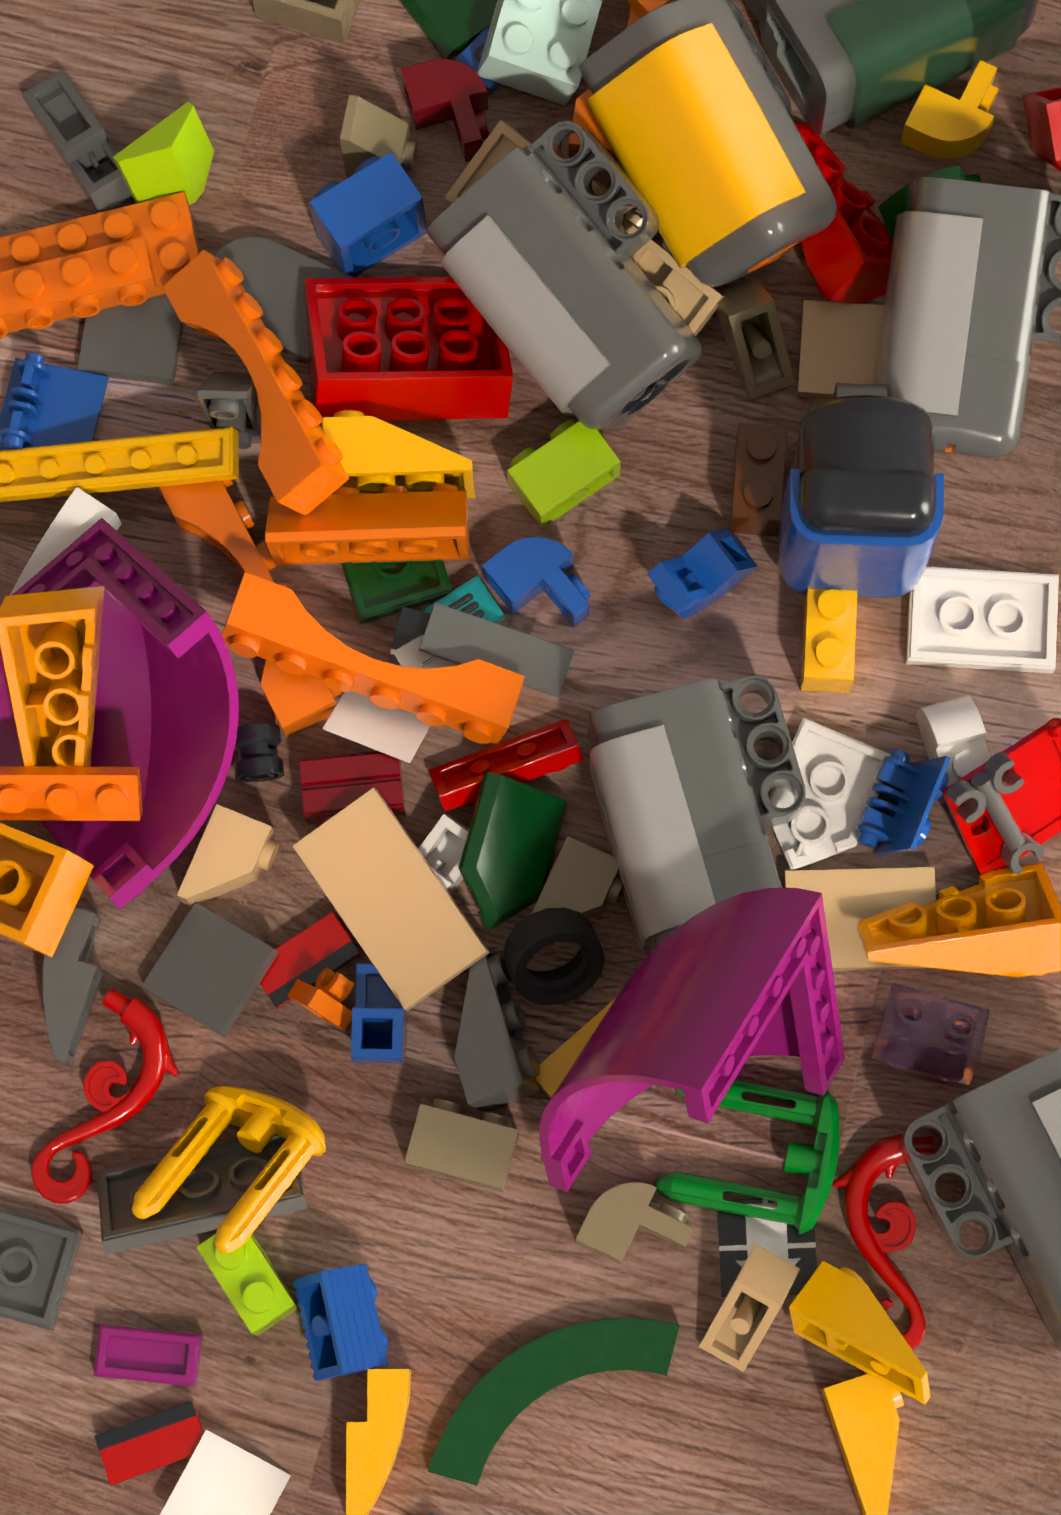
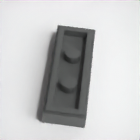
M436 602L431 610L418 649L419 651L457 664H464L477 659L486 661L525 676L522 686L554 697H559L574 653V650Z

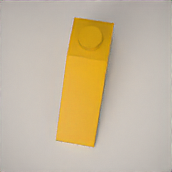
M822 1261L789 1306L794 1333L925 1405L930 1398L927 1371L868 1285L851 1269L845 1267L838 1269Z
M870 1374L820 1389L862 1515H888L900 1421L896 1408L904 1406L900 1391Z

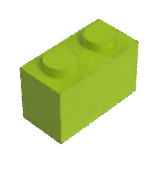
M569 420L561 424L551 433V441L537 450L534 447L525 449L510 462L511 468L507 470L508 485L541 529L620 476L621 461L598 430L586 428L580 421L575 423L573 420Z
M216 1234L196 1247L251 1334L260 1335L299 1308L297 1306L298 1303L253 1234H251L242 1247L228 1254L221 1253L216 1249Z

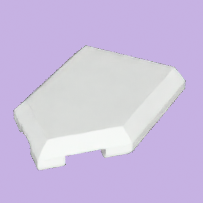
M806 718L802 719L792 742L805 785L806 796L799 814L792 821L773 827L790 870L800 869L856 847L858 843L856 840L859 835L855 830L864 807L869 806L866 803L868 797L877 798L878 796L872 790V786L874 783L883 784L877 781L876 777L884 757L891 755ZM775 787L772 789L769 800L774 806L788 808L794 804V796L787 788Z

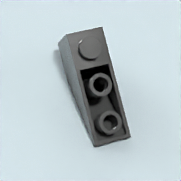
M213 372L197 390V398L210 429L235 428L239 432V449L250 448L251 443L261 444V412L257 391L250 374Z
M487 946L486 948L490 953L470 966L454 1056L468 1105L483 1112L491 1111L540 1092L535 1077L540 1074V1066L530 1046L526 1047L521 1029L526 1027L525 1017L519 1003L515 999L512 1000L507 985L508 982L512 981L504 956Z

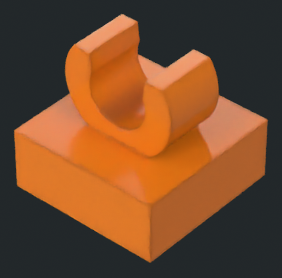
M327 967L319 974L315 987L297 979L287 995L321 1020L344 1031L352 1020V1011L340 1002L349 995L354 983L342 974L335 973Z

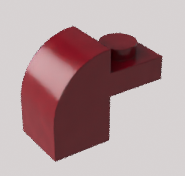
M434 59L401 68L403 88L416 130L453 120L465 162L471 161L483 145L482 140L487 139L489 136L486 120L482 112L488 110L487 89L480 76L467 65L450 59Z

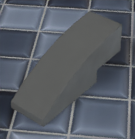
M62 70L22 93L25 102L98 213L116 209L133 199L113 159V156L118 151L110 142L100 122Z
M75 907L53 957L44 955L43 1004L49 1041L54 1059L61 1065L72 1068L104 974L97 966L87 963L101 920L95 913Z

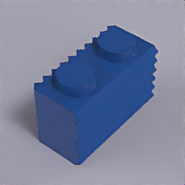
M366 1263L324 1270L294 1280L293 1286L297 1289L295 1296L299 1299L297 1306L301 1309L299 1316L303 1319L301 1326L306 1330L304 1337L308 1340L306 1347L310 1350L308 1357L312 1360L310 1367L314 1370L312 1377L316 1381L367 1371V1369H376L389 1365L386 1355L388 1340L385 1332L380 1327L375 1304L377 1289L375 1283L369 1277Z

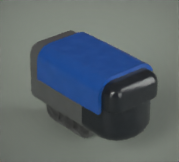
M836 383L833 397L814 405L802 418L792 469L790 470L783 497L778 551L780 574L786 584L796 592L805 595L808 588L857 591V597L891 598L903 596L917 585L932 554L944 514V474L935 473L934 475V428L929 415L923 408L904 399L887 397V386L884 384Z

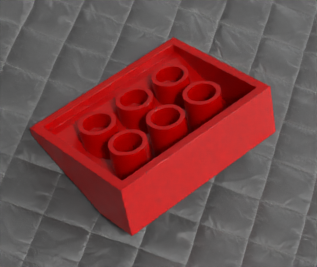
M451 276L305 278L310 388L312 404L319 411L322 419L323 417H334L336 412L344 410L359 411L364 416H374L383 421L508 418L513 383L509 349Z

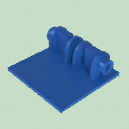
M26 353L25 359L15 358L0 415V451L93 441L109 377L44 364L45 358L36 353Z
M893 749L890 756H885L876 780L888 786L874 783L872 790L894 801V805L878 798L868 797L866 803L869 806L864 807L855 829L859 833L856 841L870 848H875L877 842H879L875 850L877 855L915 851L916 846H920L929 833L931 820L928 818L934 800H938L942 796L941 791L947 787L949 774L946 770L951 759L950 757L943 756L908 764L911 756L903 751Z

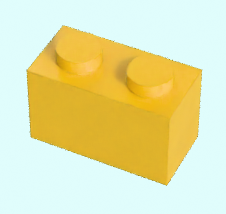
M808 588L807 593L804 595L800 691L850 693L854 681L857 591Z

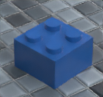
M392 152L382 158L375 156L367 159L358 166L354 175L341 183L334 181L326 184L317 191L314 199L309 202L317 238L339 271L353 278L425 235L427 231L423 197Z

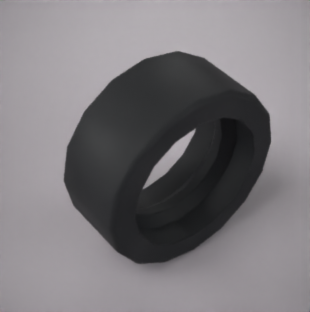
M565 907L546 908L528 915L514 926L505 941L503 952L516 990L528 1001L541 1005L563 1004L579 998L594 986L602 974L605 960L601 944L591 922L580 912ZM563 941L581 944V948L575 957L562 967L551 971H534L527 968V964L533 955L545 946Z

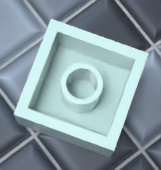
M497 0L477 74L488 80L565 106L579 87L582 74L578 66L587 58L602 0Z

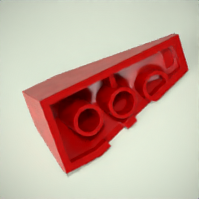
M794 122L833 192L837 203L836 217L823 231L801 241L807 266L817 281L818 291L828 301L863 304L886 293L893 240L887 227L870 209L876 202L866 190L860 191L853 184L845 180L842 176L845 172V165L821 137L814 133L809 124Z

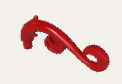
M114 988L107 993L102 1005L121 1017L120 1023L129 1028V1043L134 1046L139 1040L143 1053L141 1070L133 1087L126 1094L118 1098L111 1095L110 1088L112 1084L116 1083L124 1086L128 1084V1076L123 1066L114 1061H99L87 1072L84 1078L83 1092L87 1101L97 1110L101 1111V1113L50 1140L37 1153L32 1163L31 1177L35 1189L43 1198L53 1203L68 1204L79 1200L87 1193L92 1183L90 1162L81 1151L73 1152L71 1155L75 1160L73 1176L66 1181L55 1179L50 1174L49 1169L55 1154L73 1144L124 1124L138 1114L153 1098L163 1081L165 1071L174 1077L179 1074L170 1052L164 1026L157 1014L139 998L135 997L131 1000Z
M902 1134L880 1139L870 1145L844 1174L833 1181L832 1185L835 1188L846 1187L844 1194L845 1217L851 1237L860 1254L908 1309L910 1317L909 1327L901 1335L913 1351L921 1343L926 1332V1321L922 1306L914 1291L895 1268L886 1253L903 1250L912 1242L916 1232V1218L911 1208L899 1201L887 1202L879 1207L875 1217L876 1219H884L889 1222V1229L885 1233H877L871 1225L868 1211L870 1191L875 1180L884 1171L886 1178L890 1179L900 1164H907L900 1146ZM933 1136L912 1138L913 1148L918 1153L925 1156L935 1154ZM888 1298L879 1300L885 1311L893 1306V1301Z

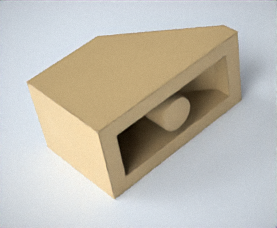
M216 804L177 893L181 902L192 907L195 902L198 904L256 881L261 869L268 871L279 849V843L274 842L276 834L272 826Z
M755 1244L708 1328L699 1348L744 1372L783 1305L800 1268Z

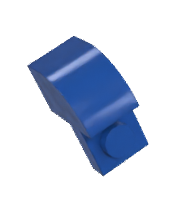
M727 528L708 532L682 557L659 562L647 575L655 584L654 590L661 602L667 607L673 608L683 619H686L704 610L728 593L758 566L731 530Z
M543 537L519 539L504 547L481 565L483 579L512 614H515L544 591L573 627L589 616V603L587 601L591 597L589 591L575 574H571L569 577L565 575L574 568V554L557 541Z
M357 964L355 1008H352L351 1060L353 1063L404 1064L407 1044V1011L401 1006L373 964Z

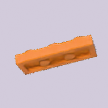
M0 766V820L140 821L143 808L140 767Z

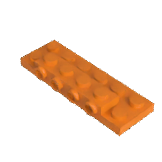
M185 192L0 237V339L11 332L27 328L35 330L44 329L51 326L55 321L71 317L88 318L97 315L103 309L119 305L136 306L144 303L148 298L166 294L162 286L200 253L190 206Z

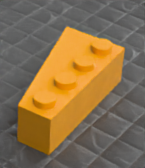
M105 586L5 596L0 606V648L24 766L91 767Z

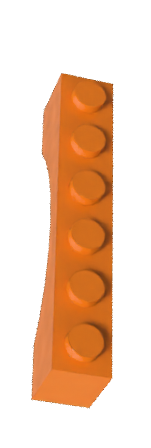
M203 250L164 284L162 288L181 322L209 337L224 340L236 351L246 365L257 391L261 412V446L258 467L277 502L306 516L349 480L340 463V460L343 459L342 452L329 437L325 436L319 424L323 422L321 414L312 403L304 398L299 389L303 385L301 378L283 360L280 354L283 350L281 342L273 332L265 327L260 318L263 315L261 306L250 294L246 293L241 284L244 280L241 270L230 259L225 257L221 260Z
M232 480L158 487L179 529L203 539L224 553L243 574L247 572L274 582L269 571L275 569L276 565L265 543L261 542L255 545L247 530L255 525L242 500L233 504L226 490L227 487L233 485ZM269 660L265 661L260 686L286 738L330 717L337 705L334 698L341 695V692L328 688L324 685L323 680L307 674L292 675L280 670L276 663Z
M247 572L244 573L221 634L229 649L240 656L247 658L258 656L276 663L280 670L292 675L307 674L323 680L324 685L338 692L353 691L369 697L370 701L378 707L389 710L399 708L415 714L417 719L424 724L434 727L445 725L463 732L464 737L480 744H488L490 742L498 744L506 733L525 678L523 675L480 659L457 666L430 669L403 667L373 659L348 647L327 632L306 611L292 589Z

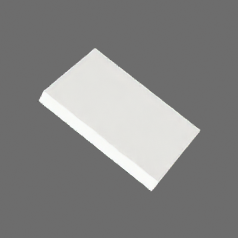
M926 567L913 590L909 591L906 664L1053 674L1056 665L1059 575Z

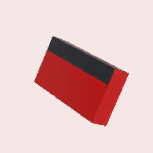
M331 912L275 949L279 954L260 984L278 1010L292 1001L287 995L297 979L315 986L316 980L324 968L327 967L336 972L361 954L335 914Z
M189 1401L94 1437L111 1486L192 1457L204 1431L194 1401Z

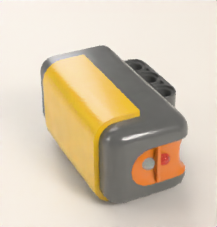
M678 0L661 6L638 19L579 64L578 69L593 94L587 102L625 173L654 207L659 219L658 231L679 268L689 266L691 272L700 283L710 287L721 286L772 264L781 257L782 253L788 252L794 245L823 231L836 217L837 203L835 196L790 117L792 112L790 100L741 11L731 0Z

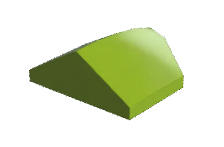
M188 101L113 156V159L136 203L185 192L189 205H191L204 192L214 155V148L194 106Z

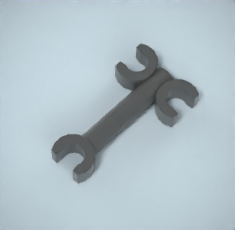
M1002 751L990 757L985 765L984 772L975 774L971 779V783L969 781L957 782L947 790L946 795L957 806L967 800L965 804L956 809L957 814L967 824L980 818L986 809L1005 843L1001 850V859L1014 873L1020 874L1023 872L1018 862L1020 855L1029 850L1040 859L1043 857V849L1030 835L1021 833L1000 793H1013L1024 783L1022 777L1013 769L1004 774L1015 764Z

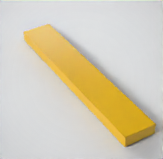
M233 427L0 451V502L71 496L76 487L87 494L239 479V432Z

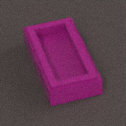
M100 1324L93 1376L197 1387L203 1335Z

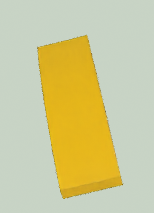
M367 1369V1422H346V1515H368L377 1502L392 1471L403 1438L409 1408L410 1369Z

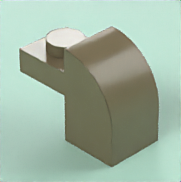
M630 1182L612 1187L600 1195L591 1206L575 1241L596 1253L622 1264L638 1228L684 1250L695 1228L686 1224L689 1216L674 1207L661 1203L659 1209L656 1210L649 1206L657 1187L646 1183Z

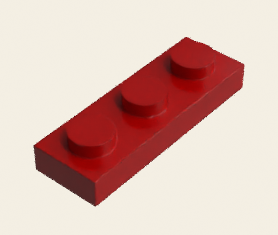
M567 719L434 767L428 771L443 810L446 812L457 807L468 806L477 800L484 772L503 775L524 783L551 772L562 771L572 764L583 761L584 758L580 745Z

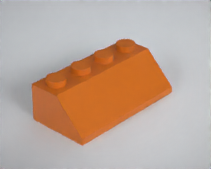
M450 484L432 485L428 487V492H409V489L404 486H386L380 488L379 493L360 494V490L357 488L340 487L306 516L278 503L275 496L270 497L265 543L275 565L469 560V503L467 491H458L457 486Z

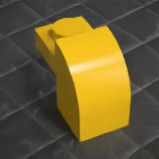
M980 60L960 100L925 84L904 125L900 143L937 159H957L978 149L987 139L994 120V115L989 114V111L999 91L998 87L992 85L997 67Z

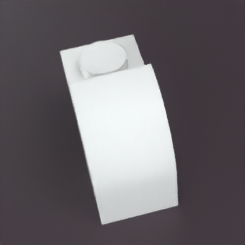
M969 695L918 709L915 716L928 758L933 759L943 756L951 758L946 770L949 774L947 787L990 759L984 739L986 730L979 711Z

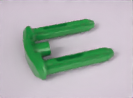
M734 1080L718 1107L762 1115L767 1118H777L813 1125L817 1130L815 1146L789 1141L784 1172L809 1176L806 1192L802 1195H796L678 1171L659 1175L655 1181L656 1191L672 1202L794 1225L801 1235L815 1226L828 1199L834 1180L840 1142L837 1100L828 1090H826L823 1096ZM675 1089L677 1094H680L682 1097H684V1092L682 1090ZM744 1094H751L792 1102L795 1104V1108L787 1109L745 1101L742 1099V1096ZM731 1193L772 1201L777 1204V1207L775 1209H767L726 1201L723 1199V1195Z

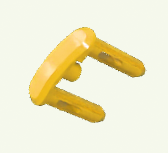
M219 1086L208 1090L204 1096L207 1105L134 1194L132 1213L139 1219H146L160 1212L229 1124L241 1128L237 1132L239 1142L245 1148L255 1153H260L274 1135L283 1137L286 1141L217 1228L215 1247L219 1252L228 1254L244 1245L311 1156H322L326 1151L325 1136L320 1126L312 1117L296 1106L256 1090L234 1086Z

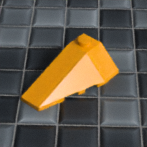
M1043 863L1021 866L1023 872L1020 874L1014 873L1010 868L990 871L980 875L979 884L961 891H958L954 886L940 890L939 899L920 906L908 902L858 921L857 930L868 961L1017 978L1032 975L1041 976L1061 971V905Z

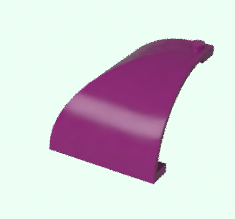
M101 518L12 595L105 586L91 767H140L143 813L140 821H39L66 850L94 865L90 874L91 879L120 910L132 899L138 897L181 854L210 814L227 777L236 745L239 722V696L236 674L229 650L208 612L108 522ZM0 648V766H24Z
M765 888L738 894L717 902L691 917L669 934L644 959L621 989L543 1111L540 1122L539 1141L542 1153L541 1158L544 1162L550 1186L568 1192L592 1154L589 1141L594 1134L629 1100L653 1085L682 1090L684 1092L688 1117L708 1124L749 1056L781 1055L800 1057L805 1090L822 1096L825 1094L845 1060L822 893L800 888Z

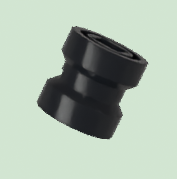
M256 723L238 726L235 748L238 750L239 759L234 763L235 779L237 781L265 782L284 776L283 760L278 756L277 750H275L282 742L279 725Z

